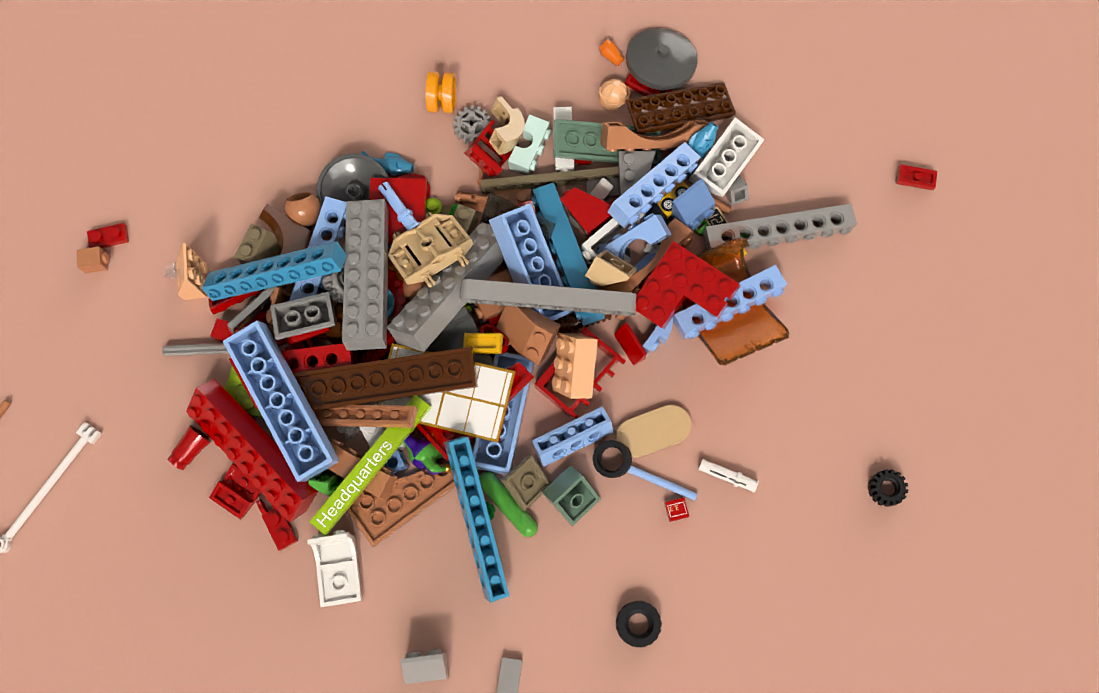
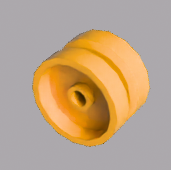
M428 72L426 80L427 112L438 113L440 107H442L444 113L454 114L456 106L455 73L445 72L441 82V76L438 72Z

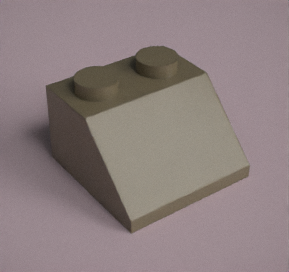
M251 224L234 257L241 264L278 256L279 248L275 234Z

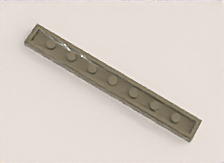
M619 166L480 180L481 189L484 194L494 193V191L535 189L553 182L555 186L585 184L586 181L602 178H619Z

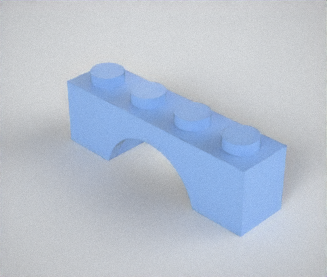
M652 213L643 219V223L639 225L636 223L630 226L627 233H620L614 236L611 243H604L598 246V251L595 253L598 255L606 249L624 260L625 250L632 241L642 239L650 245H655L672 234L662 216Z

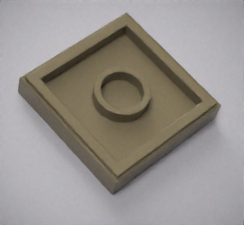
M527 454L501 479L522 511H526L542 495V491L551 484L532 454Z

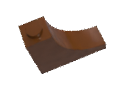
M266 204L259 218L274 232L278 242V255L307 249L313 232Z

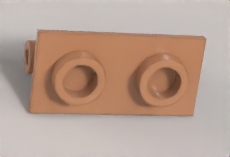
M457 191L455 193V204L472 208L476 212L491 213L494 196Z

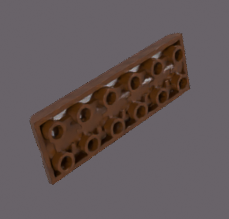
M724 82L625 100L635 131L638 134L678 128L688 121L705 120L710 122L726 119L736 114Z

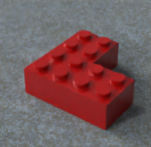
M673 241L637 294L636 311L665 329L687 297L719 319L728 306V303L724 301L727 297L731 301L741 285Z

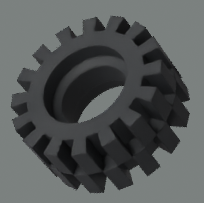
M886 469L871 477L868 490L871 491L869 495L874 497V502H879L878 505H885V507L903 502L902 500L907 497L905 494L908 493V489H906L908 483H904L905 477H901L900 472L895 473V470ZM883 481H890L894 484L895 492L893 495L888 496L882 492L881 484Z

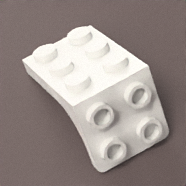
M345 530L335 531L333 536L324 534L312 535L313 539H308L307 543L311 545L315 555L320 607L362 601L355 536L345 532Z

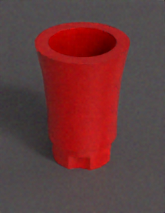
M189 425L184 436L172 450V454L167 460L176 468L184 470L212 440L196 427Z

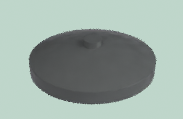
M652 28L640 32L631 40L626 53V64L632 76L641 84L657 90H672L685 85L693 77L698 63L697 53L692 43L680 33L665 28Z
M361 154L339 156L329 162L322 170L317 182V198L321 203V207L326 196L344 202L369 200L370 178H389L388 174L379 163L368 156ZM333 217L330 220L335 223L338 221V218Z

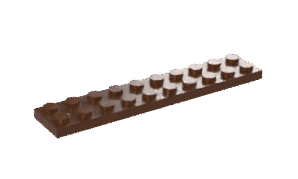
M473 347L293 373L313 411L478 387Z

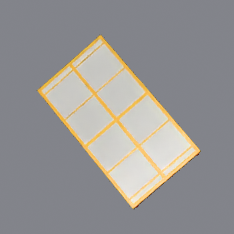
M392 343L388 359L432 352H422ZM475 362L477 388L418 396L431 406V409L419 424L499 443L516 371ZM412 397L380 401L376 405L406 406Z

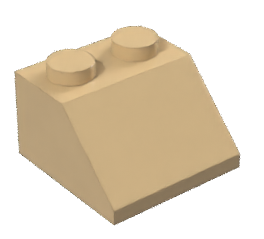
M605 249L595 257L585 276L589 278L592 284L605 286L628 280L638 269Z

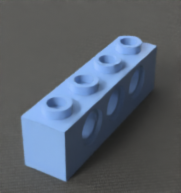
M600 407L532 440L534 450L541 464L545 467L612 434V422L604 408Z

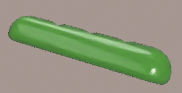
M489 471L483 472L479 476L482 490L523 536H534L537 533L538 524L527 511L520 509L507 488L494 473Z

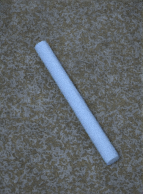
M632 465L627 471L694 501L698 493Z

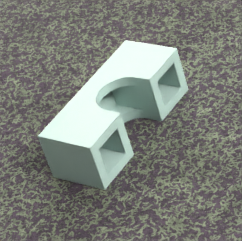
M529 115L525 123L523 138L531 141L532 144L527 148L514 147L508 160L510 170L524 175H530L531 171H535L538 164L536 160L539 155L543 154L545 148L543 144L551 136L550 122Z

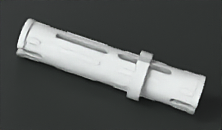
M702 459L698 469L730 482L734 487L740 486L755 493L759 483L758 480L756 481L742 475V472H734L705 459Z

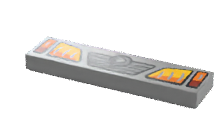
M291 283L280 285L278 287H281L284 290ZM275 287L265 289L227 324L229 331L233 335L239 332L271 302V293L275 290Z

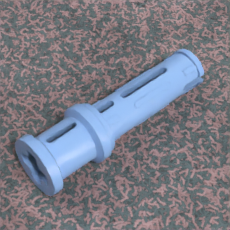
M383 183L387 190L380 185L378 190L398 215V222H402L407 231L417 228L420 222L415 220L412 210L406 209L389 183Z

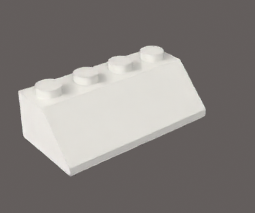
M734 118L688 180L695 184L699 179H702L710 193L723 197L764 139L737 118Z

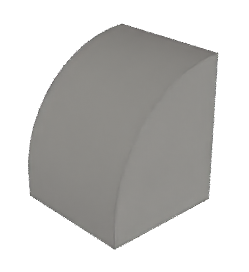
M738 175L725 193L732 206L749 200L748 185L740 175Z

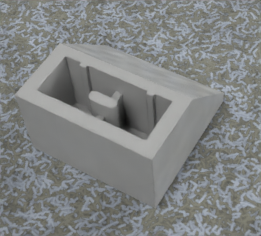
M441 649L426 651L427 655H421V651L405 654L406 658L400 659L405 684L448 679L447 652L441 653Z

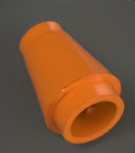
M608 39L599 47L600 54L616 66H619L624 61L613 41L611 42Z

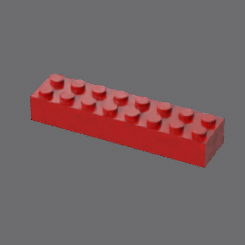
M215 378L196 387L186 410L189 417L194 419L202 431L208 434L215 445L222 449L227 457L236 464L240 471L249 478L253 485L263 493L266 499L289 522L305 513L318 493L316 489L308 484L309 480L297 482L279 446Z

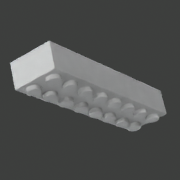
M385 199L347 201L345 253L347 257L344 266L342 342L347 351L387 348L389 211Z
M480 223L469 236L473 245L465 255V258L469 261L468 265L465 264V267H463L457 260L432 276L435 285H432L430 288L425 284L388 325V330L398 344L424 352L467 303L460 301L461 280H487L502 263L504 257L490 224Z

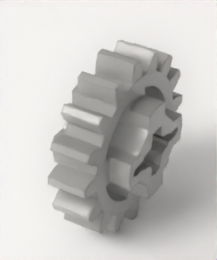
M471 105L470 109H467L465 106L464 112L458 110L459 116H454L455 122L452 123L454 134L458 136V140L464 139V144L468 141H471L472 144L489 124L491 117L487 115L486 110L481 112L480 106L477 109H474L473 105Z

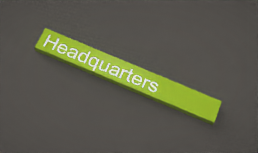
M413 396L406 405L415 406L418 409L413 428L387 427L309 521L324 535L329 533L431 409V406L421 398Z

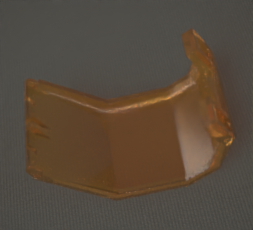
M746 238L730 240L696 255L737 283L751 277L744 260L743 248L749 246ZM743 293L745 298H752L749 293ZM686 297L682 306L686 309L696 303ZM727 301L729 307L735 306L732 301ZM764 303L760 306H757V304L751 306V309L746 313L740 314L739 312L733 315L734 317L725 323L723 321L717 323V326L709 331L706 329L700 331L697 337L718 364L725 366L737 361L738 358L741 359L755 353L756 350L760 351L773 345V343L788 339V328ZM692 318L694 323H702L699 318Z

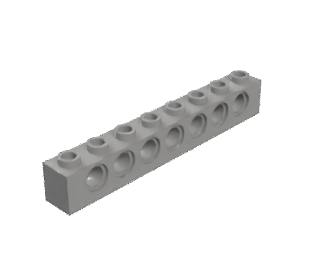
M851 203L706 226L703 237L707 254L720 255L725 251L732 250V252H738L748 247L750 249H757L761 245L775 246L779 242L793 243L798 239L812 240L817 236L826 238L836 233L844 235L852 232L857 222ZM831 219L835 220L837 224L832 223ZM813 222L817 223L819 227L814 226ZM794 225L800 226L801 230L796 229ZM776 228L782 229L784 233L778 232ZM758 231H763L766 236L760 235ZM740 234H745L748 239H743ZM721 237H727L729 242L723 241Z

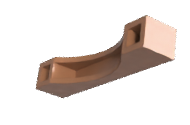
M705 120L688 121L672 132L656 136L635 133L621 122H602L600 144L610 152H616L618 149H624L625 151H635V149L651 151L652 148L665 151L669 150V148L677 149L684 142L687 144L690 137L708 125L709 122Z
M674 218L667 225L672 235L661 241L660 247L650 263L628 280L606 285L602 290L629 292L637 295L673 241L684 248H688L693 241L692 230Z

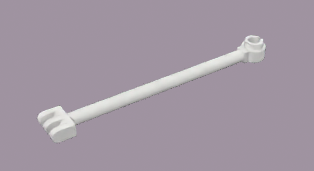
M87 422L81 425L76 432L81 438L6 534L0 537L1 554L7 553L11 549L12 538L87 442L95 444L100 438L101 432H95L96 429L92 426L89 427L90 424Z

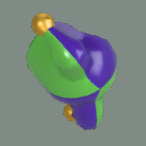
M410 433L403 442L408 449L409 459L415 467L426 469L431 475L442 472L449 473L451 471L449 464L445 466L437 464L443 459V456L425 436L417 439Z

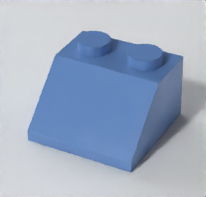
M699 179L672 201L671 218L678 219L692 230H695L702 220L710 218L715 212V201L702 179Z

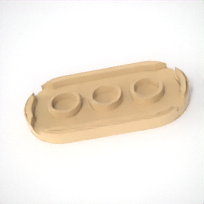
M667 405L623 422L617 430L616 441L625 444L633 458H640L684 441L691 431V419L683 408L676 405Z

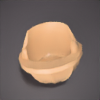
M611 79L601 85L598 94L603 108L615 111L626 103L625 100L629 99L630 88L624 84L625 82Z

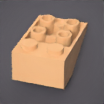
M183 243L176 258L178 295L184 300L205 298L207 294L203 291L202 286L206 280L205 273L208 272L207 263L186 243Z

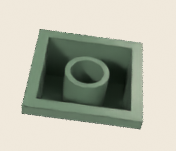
M571 465L542 491V494L571 526L578 522L601 500L583 475Z

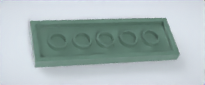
M554 120L553 158L618 163V152L625 150L618 149L616 152H610L600 144L602 123ZM626 126L636 133L634 126ZM661 131L646 133L642 135H661ZM652 148L651 151L656 152L651 166H657L661 162V150Z

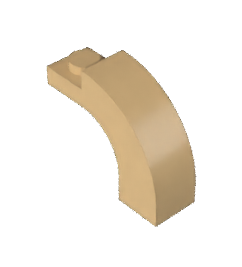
M497 97L491 112L503 127L494 129L489 143L501 155L510 152L517 145L524 131L525 122L518 108L512 109L503 97Z

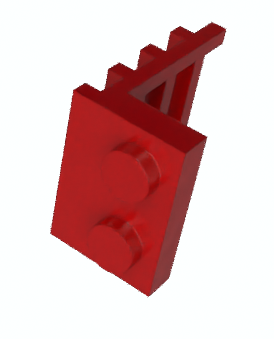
M494 120L489 122L464 152L490 178L499 175L503 170L501 166L513 152L511 150L506 155H499L484 136L487 132L492 136L494 130L491 127L495 123ZM480 140L501 159L499 163L478 145Z

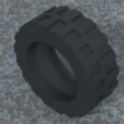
M644 601L630 602L622 607L616 618L618 635L625 643L633 647L651 645L661 633V617L657 609ZM638 613L646 616L649 622L647 631L640 635L634 634L629 628V619Z

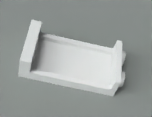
M641 213L639 219L634 224L638 223L639 225L643 223L646 214ZM614 218L582 244L581 253L587 267L591 266L597 256L595 253L598 251L597 247L608 243L624 229Z

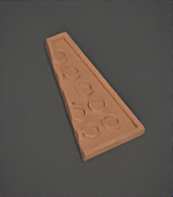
M446 462V463H443V464H440V465H441V466H445L446 464H449V465H450V463H449V462ZM425 470L396 479L387 498H378L366 490L362 491L348 508L347 512L371 546L375 547L453 489L455 482L452 471L431 475Z

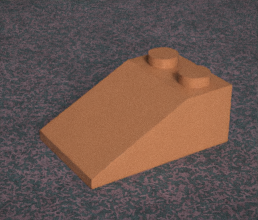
M505 306L496 328L509 339V344L521 356L539 365L547 356L561 325L531 308Z

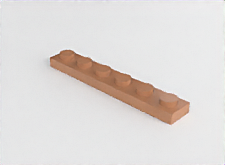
M351 405L313 412L321 426L413 428L418 409L415 406Z

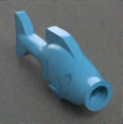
M709 122L700 131L695 132L687 144L704 159L706 152L713 148L719 127Z
M361 152V155L368 156L366 152ZM385 153V158H372L383 167L386 173L391 175L410 174L414 171V163L408 162L398 154Z

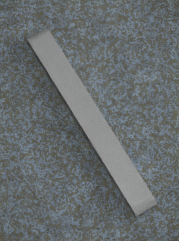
M474 279L461 280L460 301L624 316L636 315L637 295L635 293Z

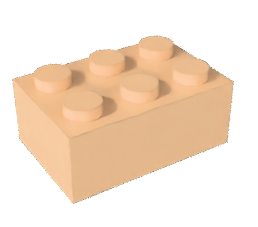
M558 333L556 340L557 353L554 360L555 374L552 380L553 391L569 398H592L598 339L579 333Z

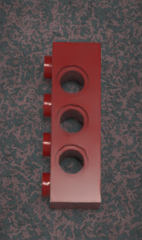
M343 343L281 351L292 373L356 364L354 350L347 351ZM333 353L337 356L335 364L330 362V356ZM313 356H316L318 359V364L315 367L310 362ZM293 359H297L299 363L296 369L291 365Z

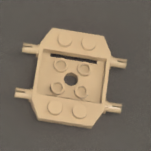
M428 212L425 215L426 219L417 228L405 231L402 234L399 232L393 234L394 240L388 257L407 285L425 281L427 286L431 288L432 285H435L432 276L457 260L463 267H465V264H469L465 255L472 247L473 242L453 215L432 214ZM406 246H408L411 249L416 258L419 260V262L421 263L420 266L416 263L414 258L406 249Z

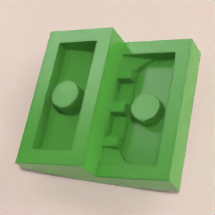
M326 469L309 479L308 484L317 491L331 496L343 482L344 478Z

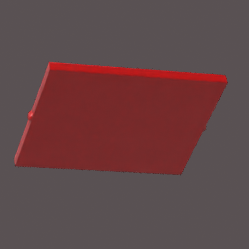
M400 177L370 178L369 200L385 199L389 211L388 245H392L394 233L399 232L402 234L407 229L402 222H398V215L378 190V187L382 185L387 190L383 183L388 182L406 209L412 210L415 220L421 223L425 220L427 179Z

